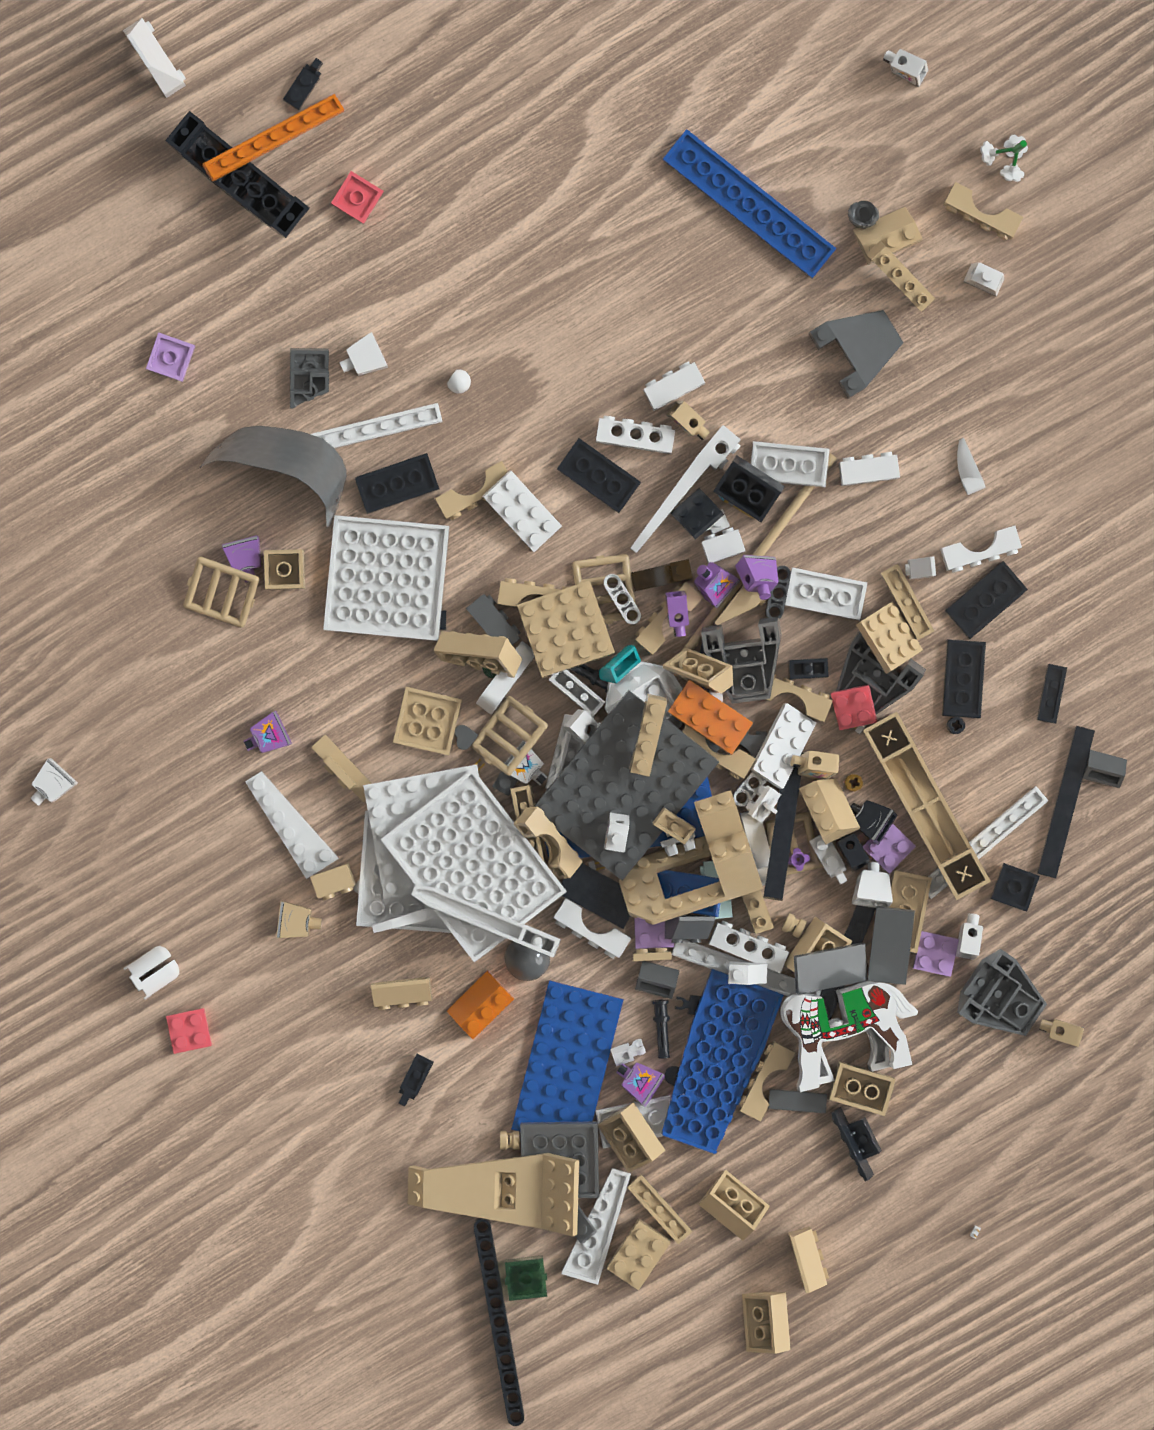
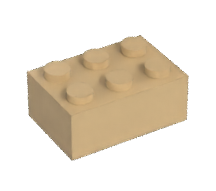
M838 1061L834 1075L835 1081L832 1082L828 1099L885 1116L896 1079Z
M638 1218L607 1264V1270L639 1290L671 1241Z

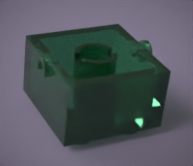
M543 1255L505 1259V1286L507 1285L509 1301L547 1297L546 1281L548 1280L547 1273H545Z

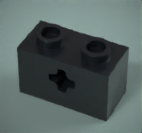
M828 658L788 660L789 680L828 678Z

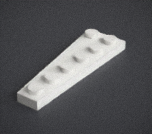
M262 771L245 781L306 879L339 859Z
M615 1168L611 1169L599 1194V1198H597L588 1216L589 1221L597 1232L583 1244L577 1239L561 1274L598 1285L631 1173Z

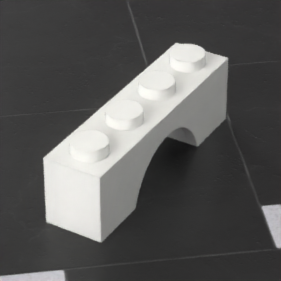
M1016 526L996 531L991 546L983 552L970 551L961 543L943 547L940 551L946 570H952V573L963 570V566L970 564V567L982 564L981 560L987 558L989 562L1000 559L999 555L1007 553V556L1018 553L1017 549L1022 548Z
M565 898L554 916L556 919L555 923L564 929L568 926L573 930L571 933L580 939L582 936L589 939L588 944L596 949L599 946L605 949L604 953L613 959L615 956L620 958L631 937L616 928L606 933L590 931L583 924L581 918L582 907Z

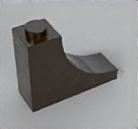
M689 559L631 572L635 592L688 581L693 578Z

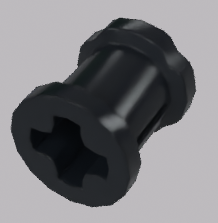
M960 717L950 718L946 724L947 730L952 734H960L965 729V722ZM957 720L961 726L954 731V727L951 724Z

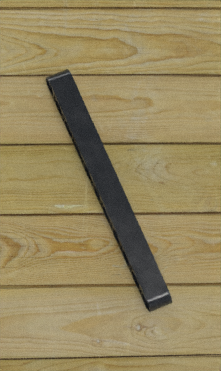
M477 1218L474 1223V1234L507 1420L511 1425L519 1426L524 1421V1407L492 1226L489 1219ZM485 1222L488 1228L485 1231H480L477 1228V1224ZM482 1241H489L491 1248L484 1250L480 1244ZM492 1260L495 1265L493 1268L487 1269L484 1266V1262ZM495 1279L498 1285L491 1288L487 1285V1281ZM493 1298H499L501 1305L494 1307L490 1301ZM502 1317L505 1322L503 1325L498 1326L494 1323V1319ZM499 1336H506L508 1342L501 1345L498 1343L497 1338ZM503 1355H509L511 1361L503 1363L500 1358ZM512 1374L515 1379L512 1382H506L504 1376ZM509 1393H516L518 1399L510 1401L507 1396ZM513 1412H519L521 1418L513 1420L510 1415Z

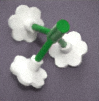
M1011 135L1009 140L1004 142L1005 149L999 150L994 148L992 144H989L988 141H985L980 148L982 161L987 166H990L995 160V156H998L1000 153H1006L1009 157L1014 156L1013 163L1010 166H1004V169L1000 171V175L1004 176V179L1007 181L1019 182L1024 177V172L1020 170L1016 163L1017 159L1021 158L1023 153L1028 150L1026 139L1023 136Z

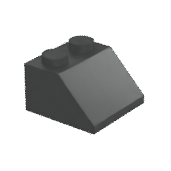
M682 915L665 921V939H672L671 943H683V939H689L690 943H701V939H708L715 922V917Z

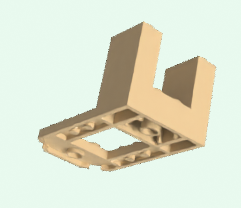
M731 790L694 802L705 834L703 837L694 839L695 849L685 851L684 844L682 843L676 845L678 851L676 855L669 857L664 849L643 856L623 880H619L630 916L634 918L639 917L647 923L654 925L763 889ZM710 855L712 856L720 882L665 899L657 873Z

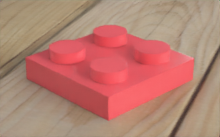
M350 171L331 205L364 224L384 191Z
M869 684L831 693L839 730L877 723Z
M204 1008L166 1016L174 1054L212 1046Z

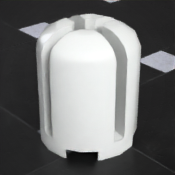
M162 946L153 948L124 967V970L128 968L132 975L129 978L137 990H143L146 994L145 1000L179 975V966L173 960L143 981L139 979L171 957L169 951Z

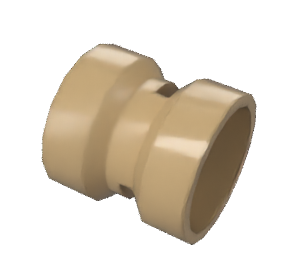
M789 913L781 930L791 932L793 936L799 938L807 921L797 919L795 915Z
M500 1131V1150H507L508 1148L520 1150V1131H513L512 1133ZM508 1136H510V1145H508Z

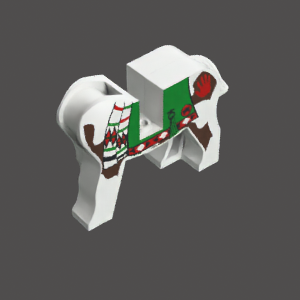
M863 981L836 990L842 1020L835 1018L828 1021L824 999L818 995L807 993H793L789 995L781 1006L780 1014L783 1023L799 1040L798 1064L800 1075L796 1084L797 1090L803 1092L819 1088L820 1084L835 1081L823 1052L822 1042L849 1038L866 1031L871 1046L870 1057L867 1063L870 1071L873 1072L889 1067L896 1069L912 1065L906 1035L901 1030L896 1016L901 1019L916 1016L918 1010L892 985L872 981Z

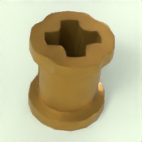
M851 774L845 779V787L849 791L855 792L863 786L862 778L859 775ZM854 778H857L856 782L859 783L858 786H854L853 788H851V783H849V780H854Z

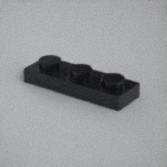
M1053 664L1047 665L1037 715L1038 721L1057 723L1068 667Z

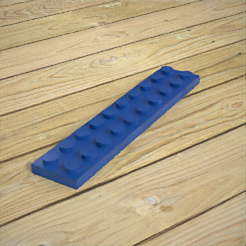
M685 130L663 158L664 162L811 279L814 278L836 250V247L689 130Z

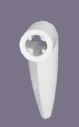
M960 439L957 451L958 470L967 495H970L986 487L965 439Z

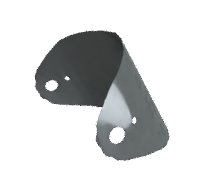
M250 426L238 429L225 438L217 447H214L199 467L201 468L215 461H229L278 471L296 477L313 489L323 501L326 507V528L330 526L337 512L347 477V470L343 459L334 447L324 439L302 431L269 426Z

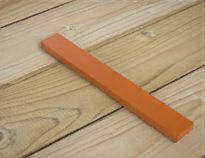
M333 94L203 163L202 166L213 182L343 113L345 109L336 95Z

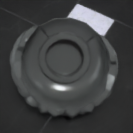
M860 201L850 206L848 217L856 228L866 229L876 224L879 219V211L871 202Z

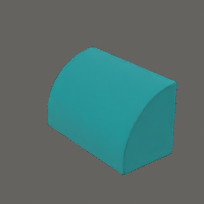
M627 645L599 671L600 680L617 684L638 665L641 659L634 645Z

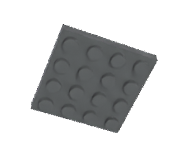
M598 1121L521 1122V1156L550 1153L579 1160L578 1198H599Z

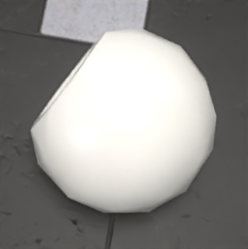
M460 369L453 373L447 385L454 393H464L469 389L471 379L466 371Z

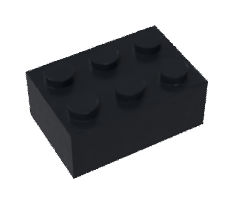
M736 455L713 492L762 523L785 486Z

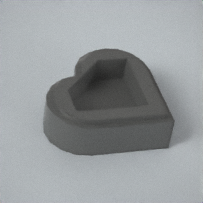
M459 725L455 730V735L458 738L457 746L462 750L468 749L478 736L477 733L465 725Z

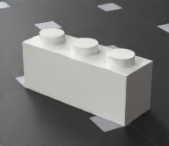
M686 362L679 366V371L673 373L671 370L662 375V380L656 382L654 379L645 384L646 388L643 389V392L654 411L705 384L695 362L692 364Z
M892 452L881 453V457L873 458V454L864 455L860 460H854V457L843 458V462L839 463L841 486L900 478L897 455H892Z
M568 670L553 674L549 679L552 684L583 710H589L593 715L605 703L604 700Z

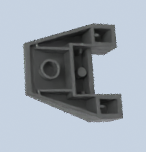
M884 310L826 321L809 332V336L818 350L836 340L855 372L839 381V385L848 399L863 391L904 343Z
M779 617L760 619L758 623L760 638L725 643L722 625L702 628L701 635L706 655L733 667V686L726 690L732 704L770 699L782 637Z
M859 631L850 644L836 691L869 684L877 715L911 692L924 676L926 669L910 658L900 673L894 669L886 674L875 655L870 652L869 645Z

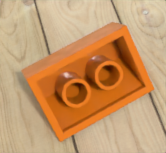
M487 970L447 1012L474 1039L514 1000V997Z

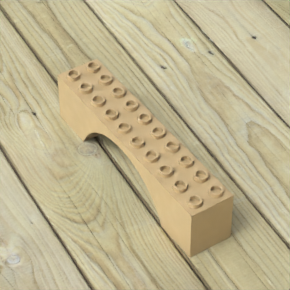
M895 712L864 729V734L955 899L958 900L991 882L940 792L899 714Z

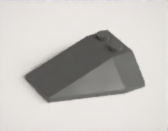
M999 949L981 960L960 991L957 1013L974 1024L1026 1036L1047 1003L1017 960L1002 949Z

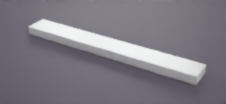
M435 403L312 433L311 435L324 439L334 448H339L441 423L442 418L439 405Z
M1037 786L1032 788L969 841L978 859L1048 802ZM939 868L928 876L932 878L928 896L930 899L948 886Z
M683 939V943H675L671 955L726 974L729 972V961L748 962L697 943H690L686 939ZM767 969V983L756 984L785 996L796 993L795 978ZM821 990L809 992L807 994H815L820 996Z

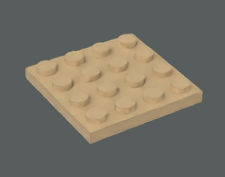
M590 580L517 605L542 678L615 654Z

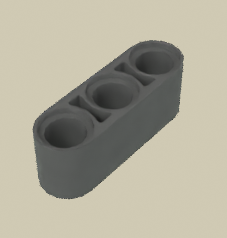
M786 566L777 567V571L780 569L785 570L787 577L784 580L778 578V584L774 587V589L780 588L783 591L782 598L777 599L774 597V589L770 592L771 597L767 600L765 610L767 618H772L769 614L771 607L779 609V619L783 616L791 578V571Z

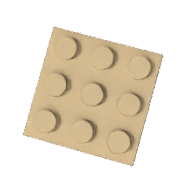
M893 601L856 624L886 674L923 650Z
M406 687L393 743L449 755L462 699Z

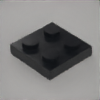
M700 488L671 512L672 516L695 540L724 515Z
M1003 863L990 899L1027 912L1040 876Z

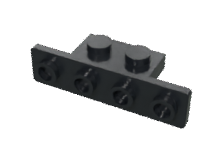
M838 1107L831 1112L832 1120L840 1130L841 1139L846 1143L850 1157L858 1167L859 1175L866 1182L874 1176L867 1158L879 1154L882 1150L866 1117L849 1123L842 1108Z

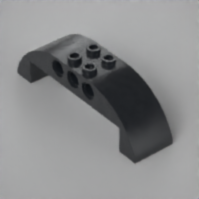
M191 111L184 116L165 140L179 155L210 181V177L202 166L203 163L233 148L210 130ZM251 162L212 182L253 216L284 238L288 237L310 209L296 196L293 197Z

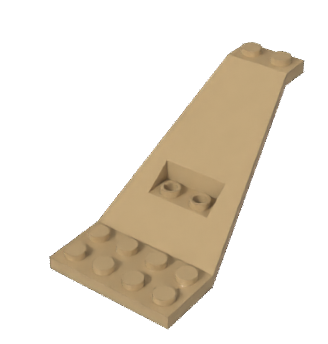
M543 1153L432 1169L413 1165L408 1167V1204L575 1236L577 1235L579 1160Z

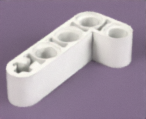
M523 641L516 648L522 661L515 678L508 677V673L500 671V674L494 677L476 702L477 705L489 714L495 711L534 658L532 648Z
M749 811L740 813L741 820L763 886L766 883L770 849L763 822L761 823L748 814Z

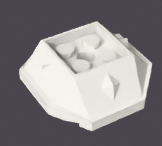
M641 661L617 684L608 682L605 710L608 714L624 694L630 690L644 702L646 701L647 694L665 697L667 705L664 718L677 728L681 727L682 722L669 714L668 710L682 691V687L674 674L665 670L663 666Z

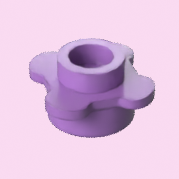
M795 848L793 854L789 857L788 864L795 866L797 871H801L805 863L810 860L808 854H803L799 848Z

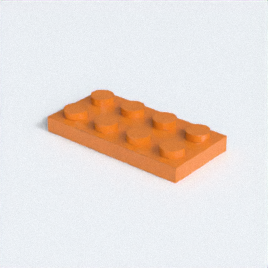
M688 680L668 710L669 714L730 755L734 753L753 724L746 717L691 680Z

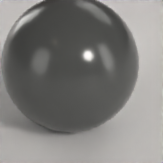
M514 941L508 945L505 951L506 968L512 976L522 981H532L540 978L547 971L550 964V956Z

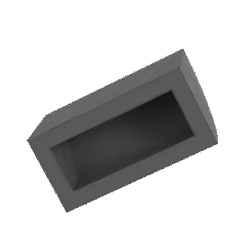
M1090 750L1083 779L1120 788L1126 774L1127 759Z
M642 961L635 990L672 999L680 970Z

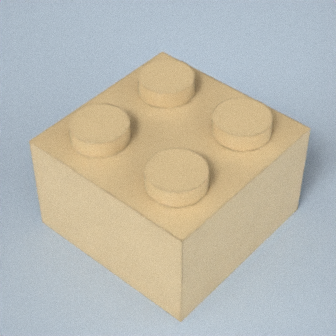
M303 549L264 550L266 590L305 589Z
M349 863L310 877L317 898L322 897L323 901L333 898L335 892L341 891V894L353 890L352 886L356 885Z

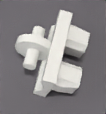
M760 785L757 790L759 798L756 802L749 801L746 809L749 811L748 814L761 823L768 817L771 811L775 814L778 812L774 809V806L781 796L780 793L768 785L766 787Z
M694 833L684 845L685 851L695 849ZM672 838L660 842L669 857L678 854L676 843L680 841Z

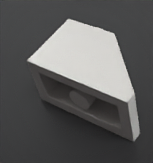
M934 556L908 560V564H905L906 576L909 575V580L936 576Z
M729 961L728 984L750 985L767 983L768 964Z

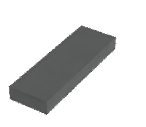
M770 1089L768 1109L826 1113L827 1094Z

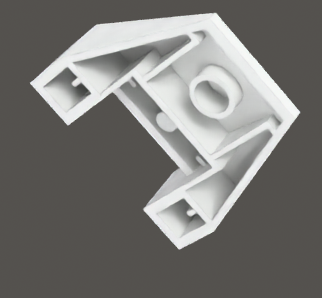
M143 18L124 29L123 32L167 98L186 86L183 82L186 78L180 69L176 71L152 34L155 30L150 22L147 21L145 23Z

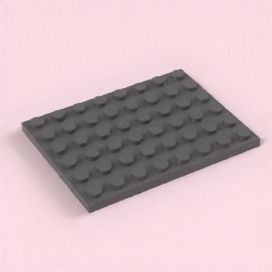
M630 690L624 694L534 805V807H539L544 811L547 819L556 826L559 832L621 880L627 876L663 832L653 825V821L663 807L676 815L719 763L718 759L666 718H663L650 776L631 773L630 764L639 736L645 702ZM610 812L629 815V831L625 852L604 849Z

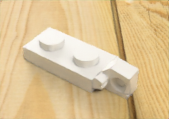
M821 835L810 840L809 842L827 874L831 878L836 876L840 884L846 882L847 879L843 873L846 870L845 864L833 843L830 842L825 845Z

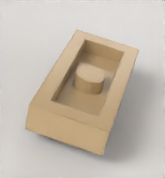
M664 807L653 821L654 826L684 845L696 830L694 826Z
M656 948V952H648V949H636V953H633V961L672 959L671 951H667V948Z

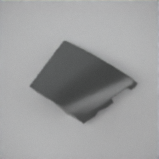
M290 348V409H293L301 403L313 400L315 397L329 392V348Z

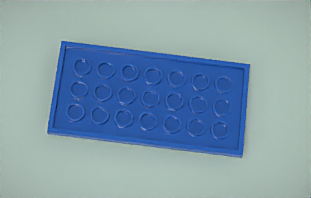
M549 980L511 1130L521 1132V1122H593L624 999Z

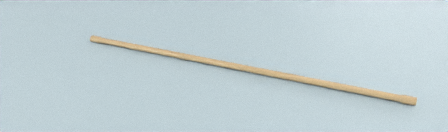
M829 453L827 471L837 459L831 453ZM804 485L753 553V556L765 555L815 486ZM739 574L736 576L740 580L739 583L718 608L713 607L681 651L685 648L691 650L696 648L702 640V628L713 625L742 586L743 582ZM542 839L543 848H544V851H545V850H546V845H545V841Z

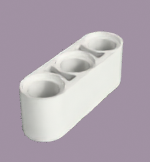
M607 575L604 579V586L621 615L628 624H637L641 619V613L629 592L617 575ZM609 578H616L618 580V585L615 588L607 586ZM620 594H625L628 597V601L624 605L617 602V597ZM631 610L638 613V618L635 621L627 619V613Z
M751 771L733 794L735 804L746 806L757 794L760 785L763 786L767 780ZM753 777L759 781L758 787L754 789L750 788L748 784L749 779ZM740 792L745 793L747 796L744 803H739L736 800V796Z

